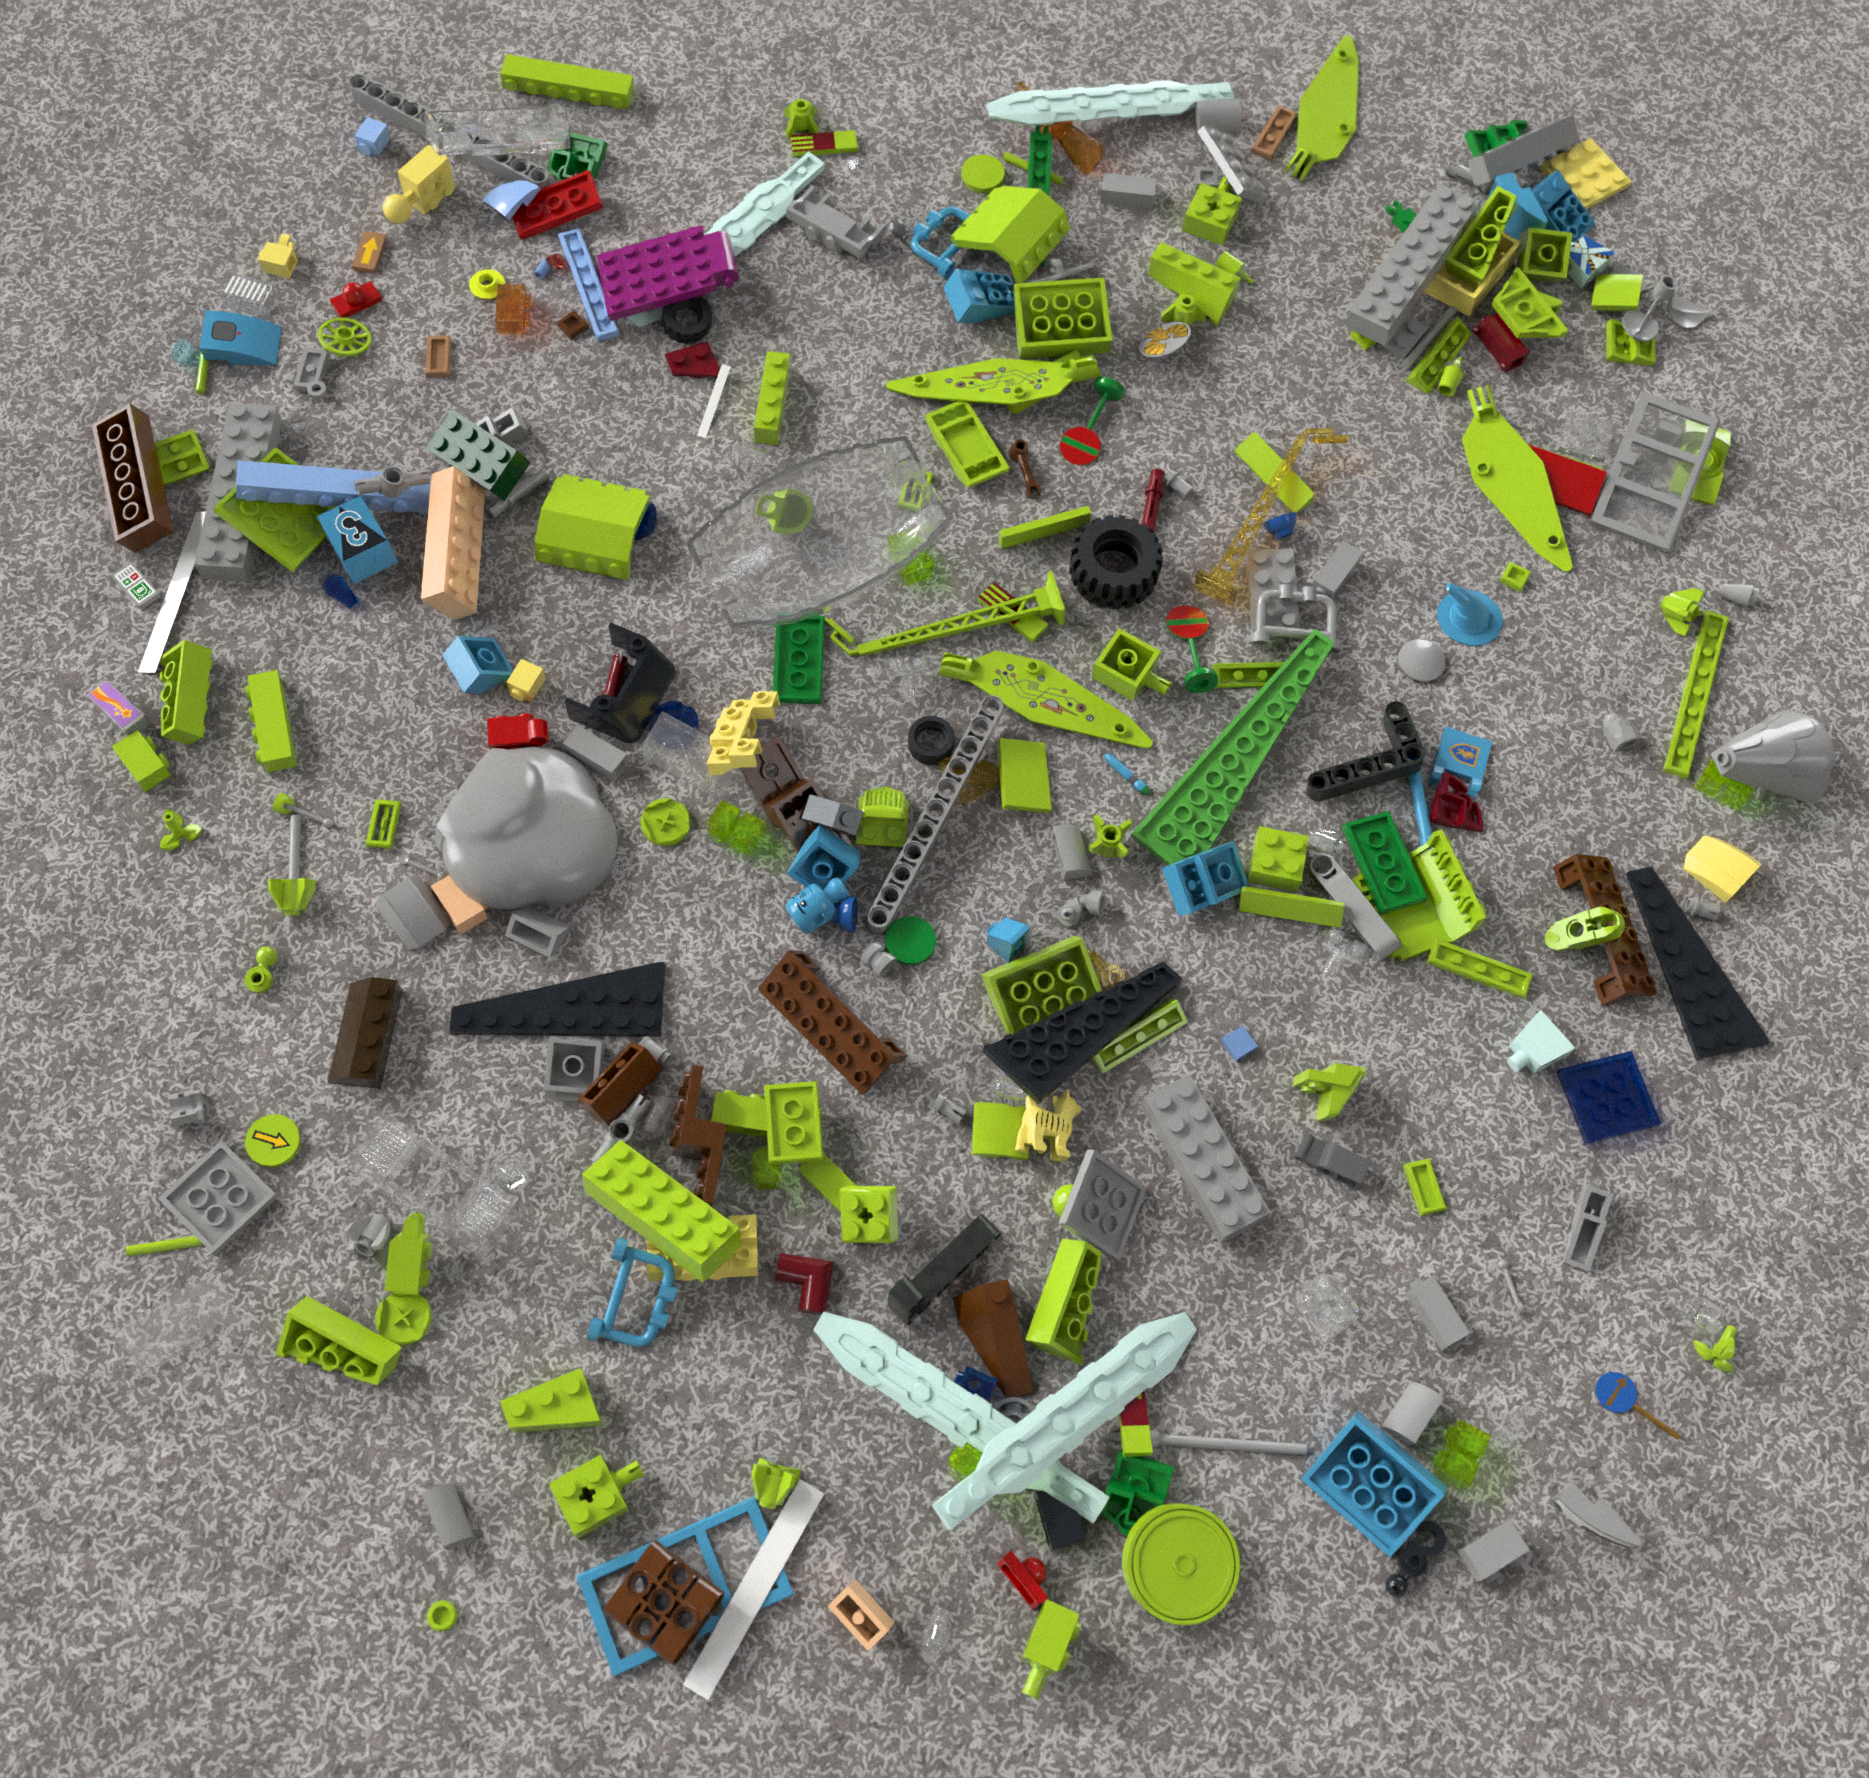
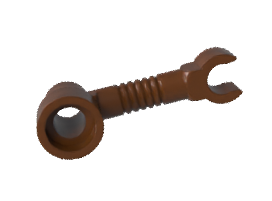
M1018 439L1010 447L1008 456L1013 462L1019 463L1025 480V495L1030 499L1031 494L1029 490H1036L1038 496H1040L1041 487L1034 480L1027 459L1028 444L1025 440Z

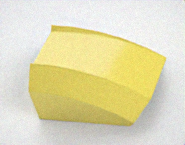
M1703 836L1686 854L1684 870L1726 903L1761 866V863L1730 843L1715 837Z

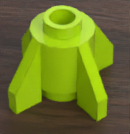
M797 99L784 109V115L790 119L786 129L787 138H790V135H794L796 130L800 132L808 130L811 134L819 133V128L813 118L817 114V108L809 101Z
M1181 295L1176 298L1170 307L1161 313L1160 320L1161 322H1171L1172 320L1174 322H1183L1189 326L1194 321H1205L1206 313L1193 296Z
M1692 588L1672 592L1669 596L1666 595L1663 598L1660 606L1663 609L1662 614L1676 633L1687 636L1691 625L1686 622L1692 623L1696 616L1702 615L1703 611L1699 609L1700 606L1695 604V601L1700 603L1705 591Z
M1098 814L1094 815L1092 821L1097 838L1095 842L1089 845V851L1107 858L1126 857L1129 851L1122 844L1125 833L1131 827L1132 821L1128 819L1120 824L1118 828L1112 824L1105 825V822Z
M268 879V891L279 911H284V916L300 915V910H306L316 890V880Z
M759 1458L758 1464L753 1465L751 1473L755 1498L760 1501L759 1505L769 1509H776L777 1505H783L784 1499L799 1481L801 1469L786 1468L773 1464L764 1458Z

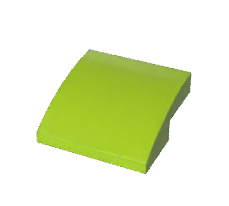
M1597 274L1591 305L1592 310L1638 311L1643 275Z
M1610 319L1606 323V360L1653 366L1656 363L1655 337L1646 342L1635 340L1625 331L1622 322Z
M194 429L155 442L164 486L210 470Z
M987 1102L974 1103L972 1155L995 1159L999 1157L1016 1160L1029 1159V1153L1024 1154L1015 1151L1017 1134L1022 1126V1118L1026 1106L1016 1105L1014 1107L1012 1104Z

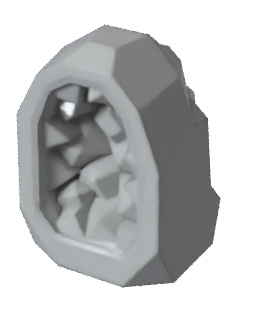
M1611 713L1605 716L1603 731L1613 751L1617 752L1637 745L1641 738L1636 727L1632 726L1628 719L1623 718L1618 713Z

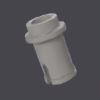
M1172 470L1164 478L1166 486H1171L1183 499L1188 497L1194 490V487L1180 476L1179 471L1175 472Z
M1689 897L1685 903L1684 911L1689 916L1697 915L1716 921L1718 915H1714V913L1709 911L1720 913V906L1700 901L1698 897Z
M649 1036L643 1038L639 1044L646 1047L662 1067L667 1066L673 1057L669 1048H663Z
M940 1093L932 1105L936 1109L935 1112L938 1113L940 1111L959 1124L962 1117L954 1113V1111L964 1117L967 1109L948 1098L949 1095L946 1094L944 1096Z

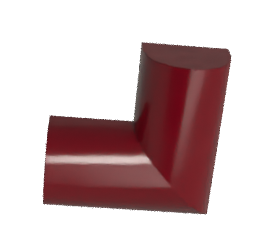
M785 1253L779 1254L776 1281L802 1285L798 1312L820 1316L823 1312H826L834 1261Z

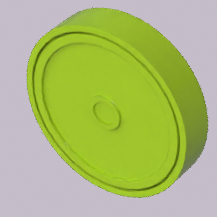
M1169 1503L1148 1511L1134 1524L1124 1544L1122 1571L1131 1596L1143 1610L1171 1624L1193 1625L1212 1618L1229 1602L1238 1583L1240 1558L1232 1533L1216 1515L1198 1506L1184 1503Z

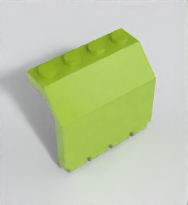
M1001 186L991 191L985 200L962 223L961 227L952 234L950 240L956 247L995 251L1010 264L1015 281L1017 283H1024L1071 228L1065 210L1041 189Z
M568 474L557 477L541 508L534 542L535 561L628 580L631 573V552L634 537L649 505L647 491L630 488L627 491L626 486L607 483L604 486V482L584 478L583 482H581V477Z
M1442 829L1433 832L1427 843L1409 853L1428 900L1424 903L1380 916L1402 945L1388 955L1390 960L1399 957L1400 961L1429 952L1436 938L1452 944L1480 928L1486 919L1485 908L1482 903L1478 902L1474 886L1471 881L1467 880L1463 872V864L1460 859L1456 858L1452 850V842L1449 837L1445 836ZM1359 870V876L1354 877L1352 881L1362 894L1368 893V896H1365V898L1378 913Z

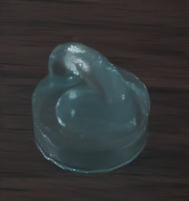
M180 338L172 349L171 357L179 363L191 364L195 361L196 351L189 341Z

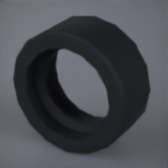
M924 716L917 719L911 725L908 733V750L918 762L926 765H937L946 761L953 752L955 734L952 726L945 719L937 716ZM926 729L938 730L946 738L945 746L937 751L924 750L917 744L918 734Z

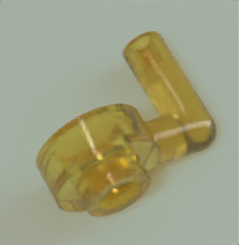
M1087 950L1091 962L1099 969L1097 978L1101 986L1110 989L1115 987L1116 983L1125 981V972L1121 966L1107 963L1099 953ZM1113 973H1116L1115 981H1111Z

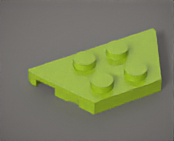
M1519 267L1516 268L1510 279L1507 280L1502 290L1493 300V308L1517 338L1565 337L1569 330Z

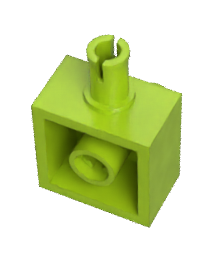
M1227 177L1221 179L1218 188L1204 183L1200 184L1185 214L1182 231L1223 246L1238 216L1242 197L1230 193L1233 187L1229 181L1225 184Z
M1118 628L1095 662L1091 677L1132 701L1135 700L1141 689L1145 686L1165 696L1172 685V682L1153 673L1158 665L1161 651Z
M600 1454L550 1482L549 1485L573 1535L579 1539L629 1511L621 1494L622 1488L645 1475L637 1460L615 1473L613 1471L610 1472ZM587 1491L595 1493L592 1496L594 1501L591 1503L583 1500L586 1497L585 1492Z
M1046 1600L1042 1604L1020 1660L1032 1667L1025 1687L1022 1690L1023 1694L1039 1700L1047 1676L1054 1675L1058 1670L1062 1671V1669H1065L1071 1653L1066 1650L1068 1643H1073L1076 1640L1082 1625L1077 1622L1080 1614L1050 1600Z

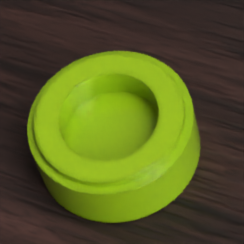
M448 1601L435 1602L427 1613L429 1626L439 1632L450 1630L457 1621V1609Z

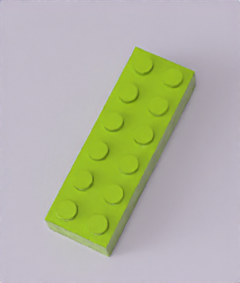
M622 1140L617 1142L582 1173L585 1193L702 1283L742 1246L739 1227Z

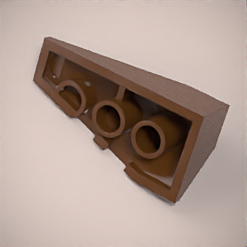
M1008 1279L980 1285L953 1297L961 1328L968 1336L1004 1396L1010 1398L1034 1393Z

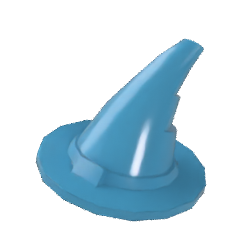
M1448 583L1446 591L1450 594L1442 599L1437 608V620L1442 631L1452 640L1463 645L1479 646L1488 644L1495 639L1503 627V616L1498 605L1490 597L1478 591L1466 590L1460 586Z

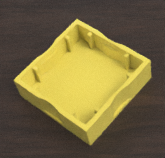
M1505 233L1502 234L1483 282H1465L1447 272L1446 263H1444L1424 293L1448 306H1454L1458 311L1470 317L1515 262L1521 242Z

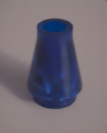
M332 574L324 581L322 588L329 597L345 605L348 609H351L358 603L359 598L353 593L342 576Z

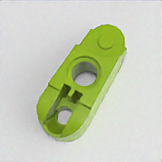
M1605 907L1586 910L1554 922L1555 925L1550 926V929L1545 934V943L1549 948L1562 952L1612 941L1623 933L1625 921L1619 912ZM1608 920L1613 922V926L1605 927V924ZM1583 926V934L1579 936L1578 931L1580 927Z

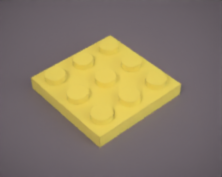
M1591 138L1542 163L1539 168L1546 176L1559 170L1585 209L1629 187L1632 182Z

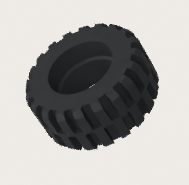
M1106 515L1102 520L1098 517L1092 520V524L1088 523L1083 526L1081 532L1075 537L1069 565L1072 583L1074 586L1078 585L1077 591L1080 595L1086 594V600L1094 603V601H1097L1099 606L1106 608V605H1111L1112 609H1120L1121 605H1125L1126 608L1133 607L1135 601L1140 604L1145 600L1146 595L1150 596L1157 585L1163 562L1162 546L1158 543L1159 539L1154 532L1150 533L1151 528L1146 524H1139V520L1132 518V520L1127 519L1125 515H1119V517ZM1105 551H1120L1129 555L1135 561L1137 567L1128 572L1115 573L1101 567L1095 557Z

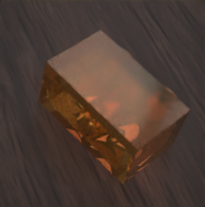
M498 284L495 317L498 335H526V326L531 325L530 312H527V308L532 307L531 294H527L525 284Z

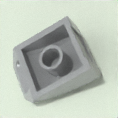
M419 875L408 876L405 880L384 894H381L375 902L377 910L407 950L421 947L445 931L451 923V919Z
M550 1036L544 1093L555 1101L580 1103L577 1099L602 1072L605 1040Z

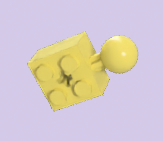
M428 144L397 171L403 195L392 194L385 199L383 203L384 215L392 223L402 224L410 219L412 206L426 214L428 211L434 210L445 196H450L454 191L455 183L449 158Z

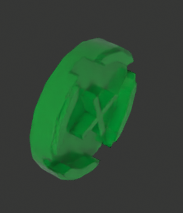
M904 916L895 920L888 927L885 935L887 952L892 953L897 958L896 962L902 965L917 966L926 962L933 955L936 946V936L932 926L924 919L916 916Z

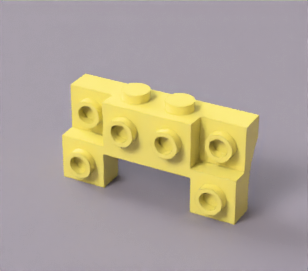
M753 692L751 700H733L730 708L723 709L720 718L717 719L715 731L710 736L712 752L707 761L710 775H723L731 769L757 766L755 754H761L762 748L759 739H753L758 728L756 719H775L776 715L773 707L780 706L777 692Z
M756 1214L729 1216V1221L740 1228L742 1246L709 1278L719 1280L727 1277L758 1276ZM646 1240L647 1252L660 1255L671 1262L675 1271L674 1280L693 1281L697 1279ZM647 1264L648 1282L662 1281L664 1277L663 1270L658 1266Z

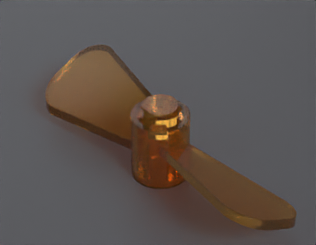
M1019 81L1016 83L1018 92L1030 91L1023 82ZM1073 121L1040 125V133H1043L1044 126H1049L1048 133L1052 134V141L1058 140L1079 171L1086 175L1095 170L1104 153L1101 142L1073 126Z

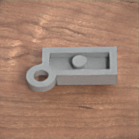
M304 348L293 385L295 391L308 392L309 396L315 399L322 398L326 394L327 388L322 380L329 358L327 350ZM316 387L321 388L318 392L313 391Z

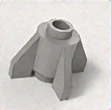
M371 1215L350 1223L344 1233L352 1241L345 1251L348 1254L359 1252L364 1256L372 1257L371 1260L379 1268L384 1267L388 1261L389 1242L393 1232L391 1221L383 1215Z

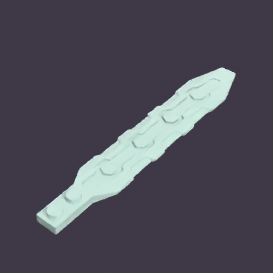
M1158 81L1140 85L1115 84L1097 88L1073 87L1068 88V90L1019 91L987 103L986 107L991 119L1034 126L1065 121L1088 122L1105 118L1128 119L1145 115H1181L1195 108L1197 101L1235 99L1229 82L1186 85L1172 81Z
M810 152L806 153L779 178L756 186L743 198V201L726 216L723 215L716 221L706 234L715 231L728 233L734 256L736 257L739 253L746 251L756 242V238L772 224H776L786 215V208L794 201L795 195L825 170V163ZM663 307L631 315L627 318L638 327H642L661 319Z
M823 1312L813 1329L847 1372L868 1386H874L901 1404V1408L915 1418L923 1419L947 1435L948 1440L963 1450H969L979 1458H981L987 1443L1008 1427L1012 1428L1016 1425L1015 1422L992 1408V1404L977 1394H971L947 1378L943 1371L929 1362H923L899 1346L898 1341L874 1325ZM1059 1460L1042 1472V1476L1027 1487V1489L1046 1491L1060 1502L1076 1510L1078 1514L1093 1524L1110 1498L1061 1465Z
M1186 1312L1137 1326L1118 1341V1345L1097 1362H1091L1078 1372L1077 1377L1054 1395L1050 1394L1037 1404L1036 1409L1012 1428L1008 1427L987 1443L976 1470L931 1505L947 1530L953 1529L994 1495L1021 1493L1041 1477L1045 1469L1065 1453H1071L1084 1442L1085 1437L1105 1421H1111L1124 1410L1125 1405L1145 1389L1152 1388L1171 1373L1197 1330Z

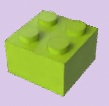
M1527 228L1520 234L1521 244L1518 250L1516 268L1519 267L1530 280L1559 283L1566 279L1573 233Z
M1259 826L1254 837L1247 878L1248 883L1297 892L1302 882L1309 836Z

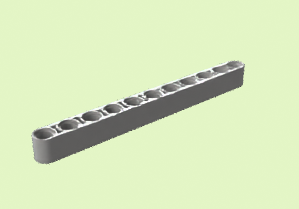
M355 74L349 78L348 84L353 100L509 182L517 180L528 181L539 186L541 189L551 185L548 171L534 162L363 74Z
M989 695L982 700L869 910L867 925L872 933L883 934L892 924L993 735L1003 711V702L998 696ZM986 708H995L997 712L989 713L986 711ZM980 727L985 729L986 732L980 734L975 729ZM972 748L975 750V753L967 754L964 752V749ZM959 768L964 771V774L957 775L952 770ZM944 789H949L954 794L951 796H946L942 794L941 791ZM932 810H939L942 815L934 817L930 812ZM928 831L931 836L929 838H922L919 832ZM916 852L920 857L913 860L907 854ZM899 873H904L909 878L905 881H900L895 876ZM887 895H894L897 898V900L893 903H889L884 899V897ZM876 916H881L886 921L878 925L872 919Z

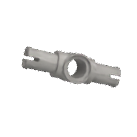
M389 466L384 469L382 474H378L375 477L355 480L354 486L358 496L379 492V494H383L386 497L396 498L401 495L402 490H408L411 486L430 484V476L427 469L406 472L398 467Z
M638 1094L625 1113L622 1112L618 1119L611 1123L609 1131L603 1138L605 1140L593 1158L590 1159L592 1162L595 1163L620 1140L625 1143L632 1140L635 1130L640 1125L638 1123L649 1106L652 1105L649 1100L646 1099L640 1106L644 1097ZM618 1125H626L629 1128V1134L623 1139H619L614 1135V1129Z

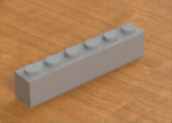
M1573 114L1549 122L1467 160L1474 185L1484 184L1485 187L1492 186L1496 176L1513 171L1515 173L1528 169V164L1533 166L1543 162V157L1548 159L1558 155L1557 150L1563 152L1571 149V144L1580 140Z

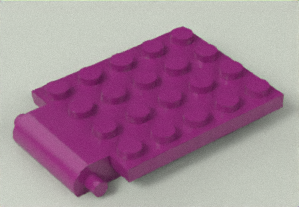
M702 225L597 255L606 310L610 321L717 291L716 287L723 285L726 288H732L734 282L739 281V273L729 234L724 231H715L705 235Z

